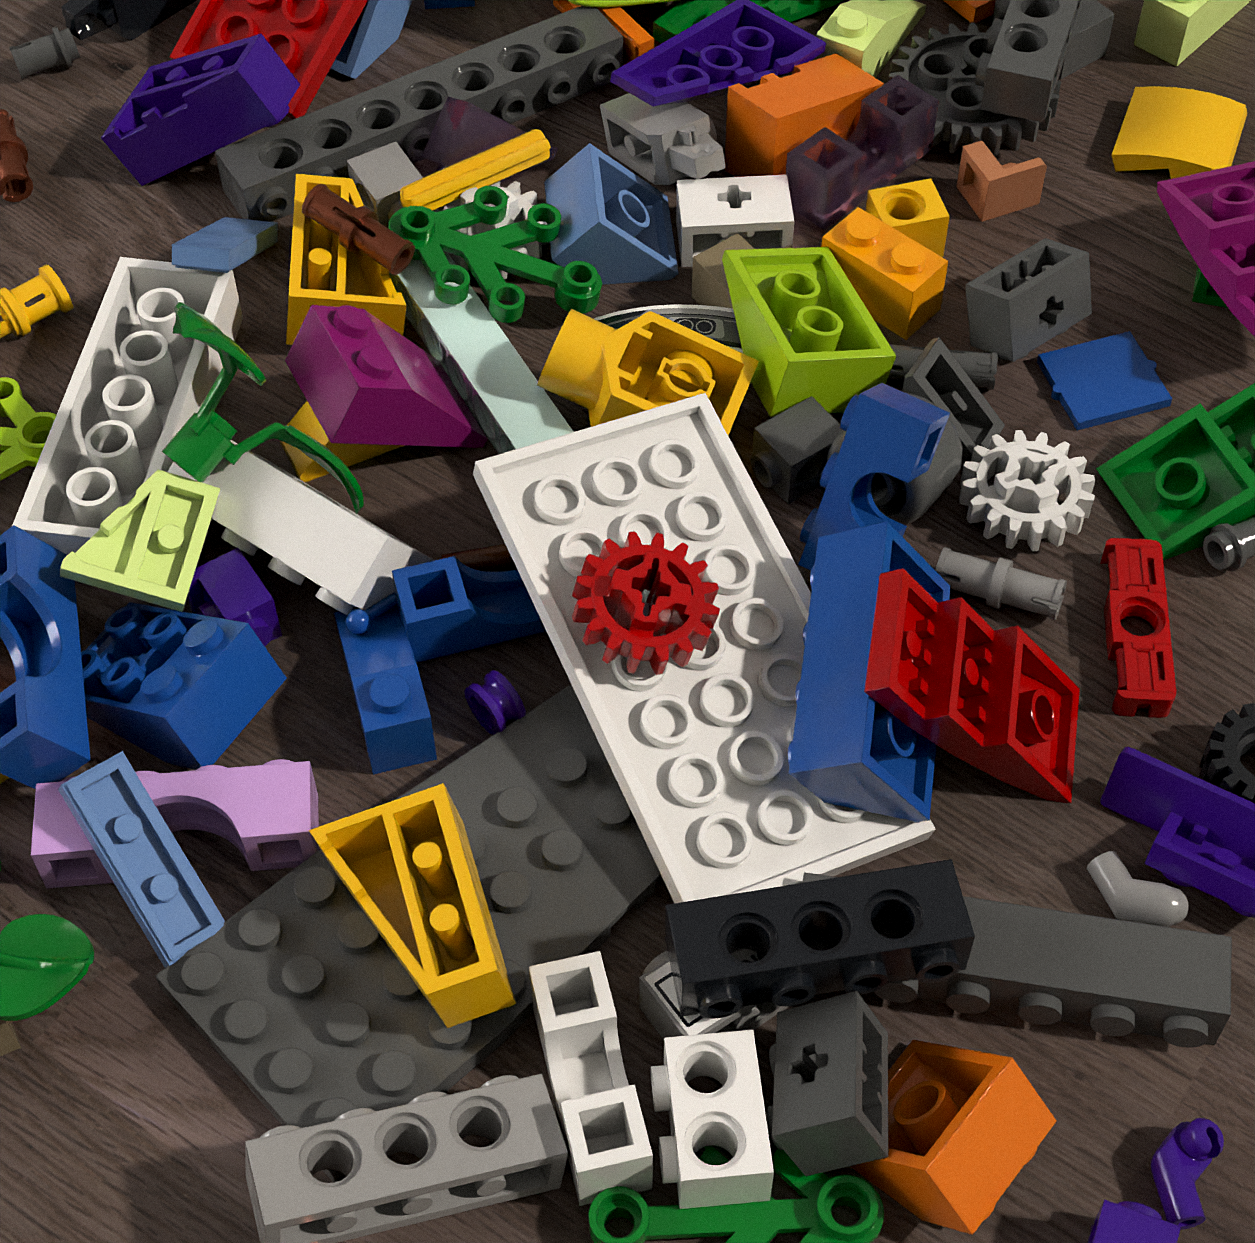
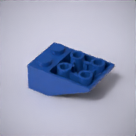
M131 602L114 612L107 619L105 629L85 651L81 652L87 718L166 763L194 770L203 766L213 765L287 679L248 623Z

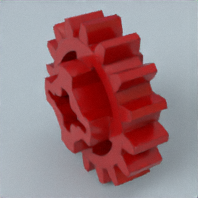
M635 531L628 533L624 548H620L610 538L605 540L599 557L588 554L585 558L581 571L582 576H577L572 597L578 600L572 615L573 622L589 623L582 640L587 646L600 641L603 642L606 648L602 661L608 664L618 655H622L627 658L628 673L635 674L641 661H649L656 675L663 674L669 657L681 667L686 666L694 649L703 651L712 633L710 629H713L720 612V608L713 605L719 590L718 584L701 582L708 564L705 560L692 564L684 560L688 550V545L685 543H681L673 551L665 549L664 536L661 533L655 534L650 545H642ZM644 589L648 591L646 600L649 603L648 616L643 614L645 603L642 602V593Z

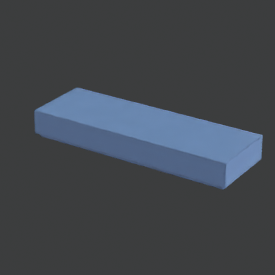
M224 217L172 244V265H175V268L228 273L278 242V222Z
M123 751L60 785L58 788L59 793L165 968L177 962L188 950L215 935L224 926L225 920Z

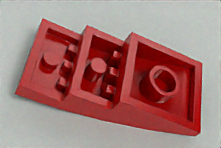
M904 568L881 573L879 576L864 692L905 725L953 756L1007 784L1040 798L1071 804L1080 688L1019 626L994 630L962 597L937 602Z

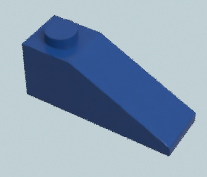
M397 605L372 620L367 632L358 635L351 633L347 629L345 622L347 615L340 611L335 612V621L373 775L437 760L431 715L417 663Z

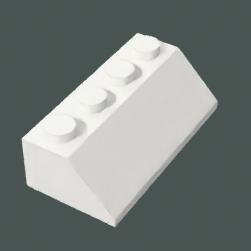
M230 440L234 445L238 444L235 441ZM251 450L244 453L235 465H232L223 458L203 482L220 488L212 519L226 527L221 536L223 540L252 556L255 555L258 548L273 556L268 564L271 570L298 585H301L305 577L321 586L315 595L318 599L346 615L351 612L354 606L366 610L395 592L392 570L435 561ZM174 462L168 470L169 473L195 480Z

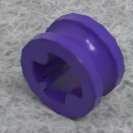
M492 670L485 675L484 685L480 686L472 683L464 691L467 703L476 719L487 732L494 735L506 729L508 721L513 723L517 719L524 717L526 710L512 684L501 673Z

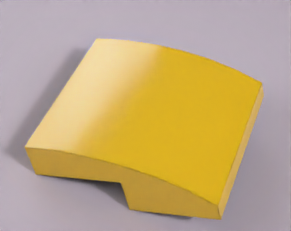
M1160 86L1135 87L1111 154L1115 171L1169 169L1170 177L1173 179L1232 166L1248 114L1246 105L1227 97L1194 89Z

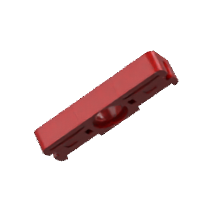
M1110 538L1106 541L1100 563L1108 564L1110 590L1104 606L1108 660H1116L1118 690L1112 704V711L1119 716L1134 717L1137 709H1147L1148 717L1165 718L1170 714L1177 692L1162 546L1158 541L1151 539ZM1131 616L1141 617L1153 626L1154 632L1146 636L1133 635L1123 628L1120 621Z

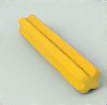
M539 129L524 133L403 186L400 189L402 207L422 206L431 210L442 207L460 199V195L470 188L477 187L479 189L489 186L547 160L550 157V143Z

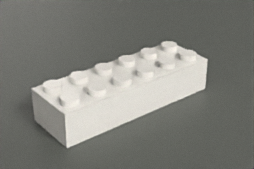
M127 257L119 258L12 526H17L67 555L71 551L75 553L100 530V524L114 510L126 505L136 495V490L158 469L168 472L173 461L162 450L194 412L198 413L223 368L219 353L207 344L193 338H184L180 334H173V326L176 320L174 307L178 302H181L193 308L213 322L224 335L235 342L243 315L233 270L228 273L175 268L172 262Z

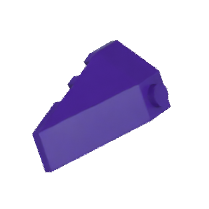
M736 0L613 71L610 82L653 107L728 95V86L740 83L746 88L759 85L761 77L774 73L780 77L792 72L794 66L809 62L825 51L826 42L750 0Z

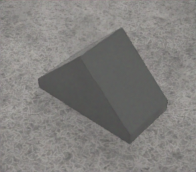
M940 337L931 339L905 376L902 392L926 398L939 408L950 412L949 419L955 425L963 447L962 463H965V461H971L973 449L977 445L989 449L992 436L995 434L999 435L1005 424Z

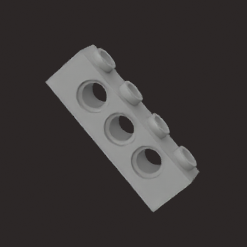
M542 1074L520 1079L513 1075L500 1076L487 1081L480 1088L450 1095L444 1092H429L414 1098L406 1105L380 1111H374L369 1108L354 1109L340 1115L335 1121L305 1128L294 1125L279 1126L265 1132L260 1138L245 1141L246 1181L261 1243H338L558 1189L561 1187L568 1156V1150ZM470 1135H479L489 1139L493 1144L486 1147H474L465 1143L462 1138ZM408 1152L417 1156L420 1161L410 1165H401L393 1162L388 1157L394 1153ZM333 1169L342 1172L347 1177L338 1182L325 1183L317 1180L313 1175L322 1170Z

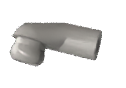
M1115 851L1103 853L1095 857L1087 865L1089 874L1118 920L1170 927L1182 922L1187 916L1189 909L1188 901L1181 890L1164 883L1132 879Z

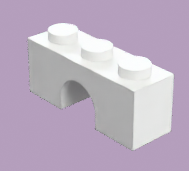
M600 951L529 966L533 1010L562 1134L568 1150V1159L579 1206L592 1203L594 1198L607 1188L623 1186L637 1192L652 1189L653 1154L635 1084L629 1085L618 1038L617 1015Z

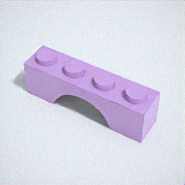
M278 759L256 766L227 768L220 765H207L195 771L158 773L154 771L135 772L171 832L202 830L217 834L230 841L239 849L251 871L295 868L319 850L318 844L309 832V830L319 827L318 793L310 761L293 762ZM76 776L67 777L60 782L36 784L31 857L46 889L114 883L58 791L61 784Z

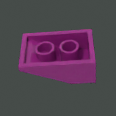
M342 305L340 307L310 306L285 362L331 443L484 447L487 437L439 360L365 309L349 305Z

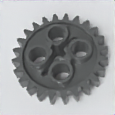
M952 23L949 24L948 34L943 35L938 30L930 28L928 41L921 37L913 36L911 48L904 46L899 48L898 59H892L887 96L891 97L890 111L899 112L897 123L899 125L912 123V137L928 133L930 135L928 146L934 147L941 141L949 142V153L954 154L960 145L965 146L983 141L995 156L999 154L1000 144L1002 143L1016 151L1019 150L1021 138L1035 142L1038 130H1048L1050 118H1055L1061 81H1057L1044 123L981 110L984 87L975 85V78L982 53L992 54V51L987 50L991 27L986 33L978 31L975 23H970L967 32H960Z

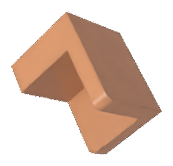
M978 141L963 146L956 187L983 222L1039 204L1047 166L1041 158H1035L1019 164L1008 163L1000 165L985 143Z

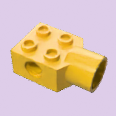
M571 309L549 353L537 386L587 408L591 427L706 393L727 435H729L759 361L652 311L643 314L619 329H615Z

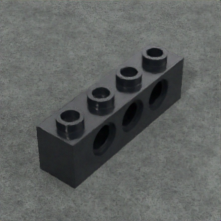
M952 859L668 904L665 909V942L681 1017L700 1014L705 1018H723L738 1012L743 1006L773 1002L777 1006H795L809 1001L816 994L845 990L847 993L857 991L859 995L867 994L881 989L888 982L917 978L925 983L943 981L961 970H966L975 939ZM883 926L893 927L901 931L905 936L898 939L886 938L875 929ZM810 938H822L829 941L834 948L824 951L814 950L804 944L803 941ZM749 949L759 953L763 958L756 962L747 963L735 959L731 954L737 950Z

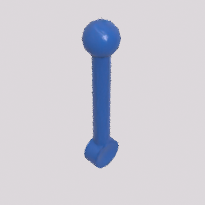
M395 592L364 611L361 609L352 610L346 617L347 629L357 635L367 632L372 620L397 605Z

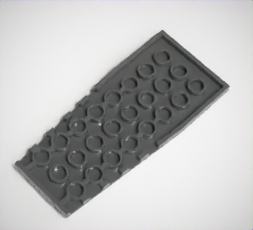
M572 684L526 713L521 719H517L508 725L502 732L494 734L397 798L399 799L444 783L464 823L515 997V1005L447 1028L334 871L321 849L224 922V926L215 935L188 950L177 962L170 966L168 965L155 975L160 989L282 1126L294 1125L305 1128L335 1121L340 1115L354 1109L369 1108L374 1111H380L406 1105L414 1098L425 1093H446L499 1048L534 1013L529 966L596 952L611 937L610 928L632 906L638 910L655 893V883L662 876ZM322 1170L333 1183L347 1177L337 1170Z

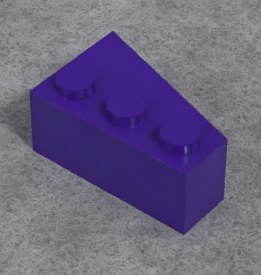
M262 34L254 35L150 66L105 130L101 139L139 184L143 186L264 127L267 128L277 124L288 114L290 109L288 104L299 88L300 83Z

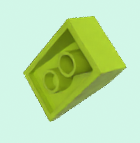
M829 247L724 251L722 262L743 354L759 361L751 383L770 417H775L811 396L829 414H842L854 395H860V393L878 384H886L896 354Z

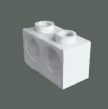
M754 1030L664 1038V1064L662 1066H651L655 1112L668 1111L671 1136L659 1137V1156L663 1184L677 1182L680 1209L770 1201L774 1169ZM698 1076H709L718 1080L723 1087L712 1093H700L693 1090L687 1083ZM715 1145L726 1149L733 1158L722 1165H709L698 1159L695 1153L705 1146Z

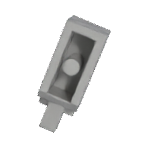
M628 93L600 105L609 154L653 184L670 185L677 182V180L687 177L699 179L707 176L711 171H720L726 168L723 148L716 142L717 134L713 121L709 115L688 102L653 107Z

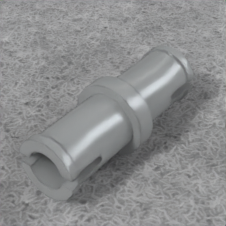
M946 547L943 548L935 569L951 586L950 589L986 599V605L989 607L1000 609L1002 604L1049 616L1053 620H1056L1064 598L1061 594L1065 592L1067 580H1057L1013 568L1012 560L1000 557L997 563L958 553Z

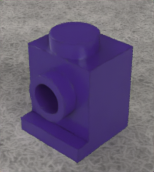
M239 548L231 550L196 568L187 596L192 613L248 623L264 646L282 636L274 599Z

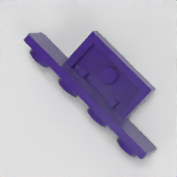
M1124 747L1118 756L1100 802L1104 807L1159 832L1144 864L1161 871L1167 879L1178 885L1195 887L1225 901L1234 911L1244 916L1255 918V803L1136 749Z

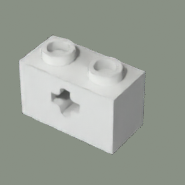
M787 174L677 180L676 226L681 267H692L694 256L737 233L755 249L792 248L794 215Z

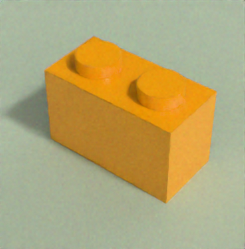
M859 207L822 237L821 247H829L873 319L903 339L907 340L941 309L948 260Z

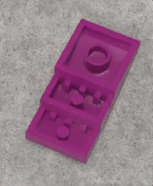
M1255 161L1157 182V194L1177 233L1204 277L1232 314L1255 337Z

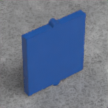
M1130 331L1038 354L1037 364L1052 387L1051 398L1060 401L1077 431L1171 405L1172 397L1155 372L1156 362L1147 359Z

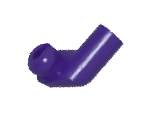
M1195 1118L1191 1122L1186 1121L1178 1124L1171 1130L1151 1159V1172L1166 1221L1181 1226L1180 1230L1195 1227L1206 1220L1195 1182L1211 1163L1212 1158L1217 1157L1222 1152L1224 1146L1221 1130L1209 1119Z

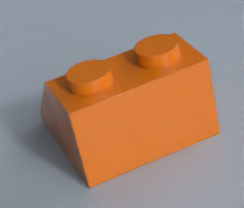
M912 1040L888 1070V1157L850 1167L922 1221L973 1235L980 1224L991 1215L997 1201L1023 1166L1033 1158L1037 1147L1057 1120L1013 1057Z

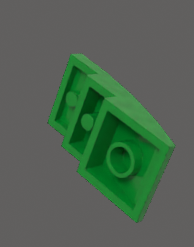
M1255 383L1209 412L1199 403L1096 468L1099 476L1144 539L1156 540L1161 544L1163 560L1202 547L1205 537L1210 534L1214 526L1220 523L1234 525L1255 516Z

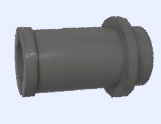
M57 26L52 28V34L9 47L22 80L27 78V76L66 63L68 68L72 67L71 61L81 58L69 28L59 31Z
M1255 516L1234 525L1220 523L1211 529L1210 534L1204 539L1203 549L1208 562L1214 568L1236 571L1244 567L1247 559L1255 556Z

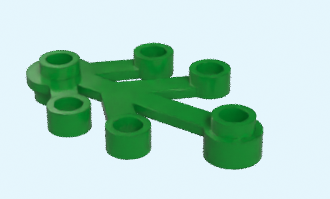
M484 186L475 192L474 201L439 212H434L422 206H408L396 211L389 220L388 229L403 239H408L415 246L412 259L422 261L434 282V294L443 303L459 304L468 297L470 275L467 270L459 265L450 264L443 252L445 251L464 259L489 301L488 309L490 315L497 321L511 323L520 319L525 302L523 290L515 284L506 283L499 270L555 288L554 297L556 303L567 312L573 309L584 314L592 311L598 305L602 279L592 264L585 261H573L562 267L511 250V248L534 241L545 243L557 238L561 214L552 205L536 204L529 209L527 220L472 236L456 231L480 222L494 225L504 220L508 203L506 193L495 186ZM484 204H493L495 207H489ZM539 221H543V222H547V223H549V224H548V225H543V224H540V223H538V222H539ZM453 282L459 286L452 287L444 283ZM506 300V301H510V302H512V303H514V304H513V305H505V304L500 303L499 301Z
M712 1145L703 1147V1154L698 1158L709 1165H722L729 1162ZM777 1148V1151L772 1155L774 1172L803 1199L775 1200L770 1196V1201L680 1209L679 1205L648 1206L637 1191L628 1187L616 1186L603 1190L594 1198L590 1205L588 1218L589 1232L594 1243H644L645 1240L731 1236L726 1243H769L777 1233L808 1232L800 1243H872L881 1231L884 1220V1207L878 1192L867 1181L852 1175H839L828 1178L825 1174L818 1173L805 1176L786 1152ZM848 1206L855 1210L859 1220L854 1225L843 1226L834 1220L831 1212L836 1207ZM623 1217L633 1224V1230L624 1237H614L606 1231L605 1226L611 1219Z

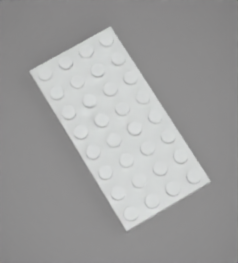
M706 393L475 461L473 476L674 903L799 884L803 882L804 872L835 876L929 839L936 830L931 820L914 822L824 803L789 774L788 747L793 740L797 711L795 691L797 683L801 679L805 647L803 629L806 622H808L811 592ZM633 531L639 536L642 545H650L656 533L663 534L664 548L673 551L681 543L687 544L688 550L684 560L689 564L705 560L708 567L701 582L717 583L719 587L713 605L720 608V612L713 629H710L712 633L703 651L694 649L688 664L684 667H681L669 657L665 670L660 675L655 674L649 661H641L635 674L628 673L627 658L622 655H618L608 664L602 661L606 645L600 641L586 646L582 640L589 623L573 622L572 618L576 602L578 601L572 597L577 576H582L581 571L585 558L588 554L599 557L603 542L609 538L617 543L620 548H624L628 533ZM644 589L642 593V602L645 603L643 614L648 616L649 603L646 602L648 591Z

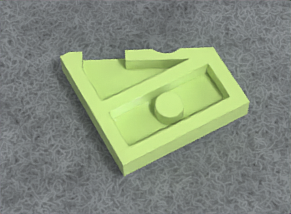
M158 469L136 490V495L126 505L118 507L100 524V530L77 552L71 551L63 559L60 567V577L183 612L219 497L220 488Z

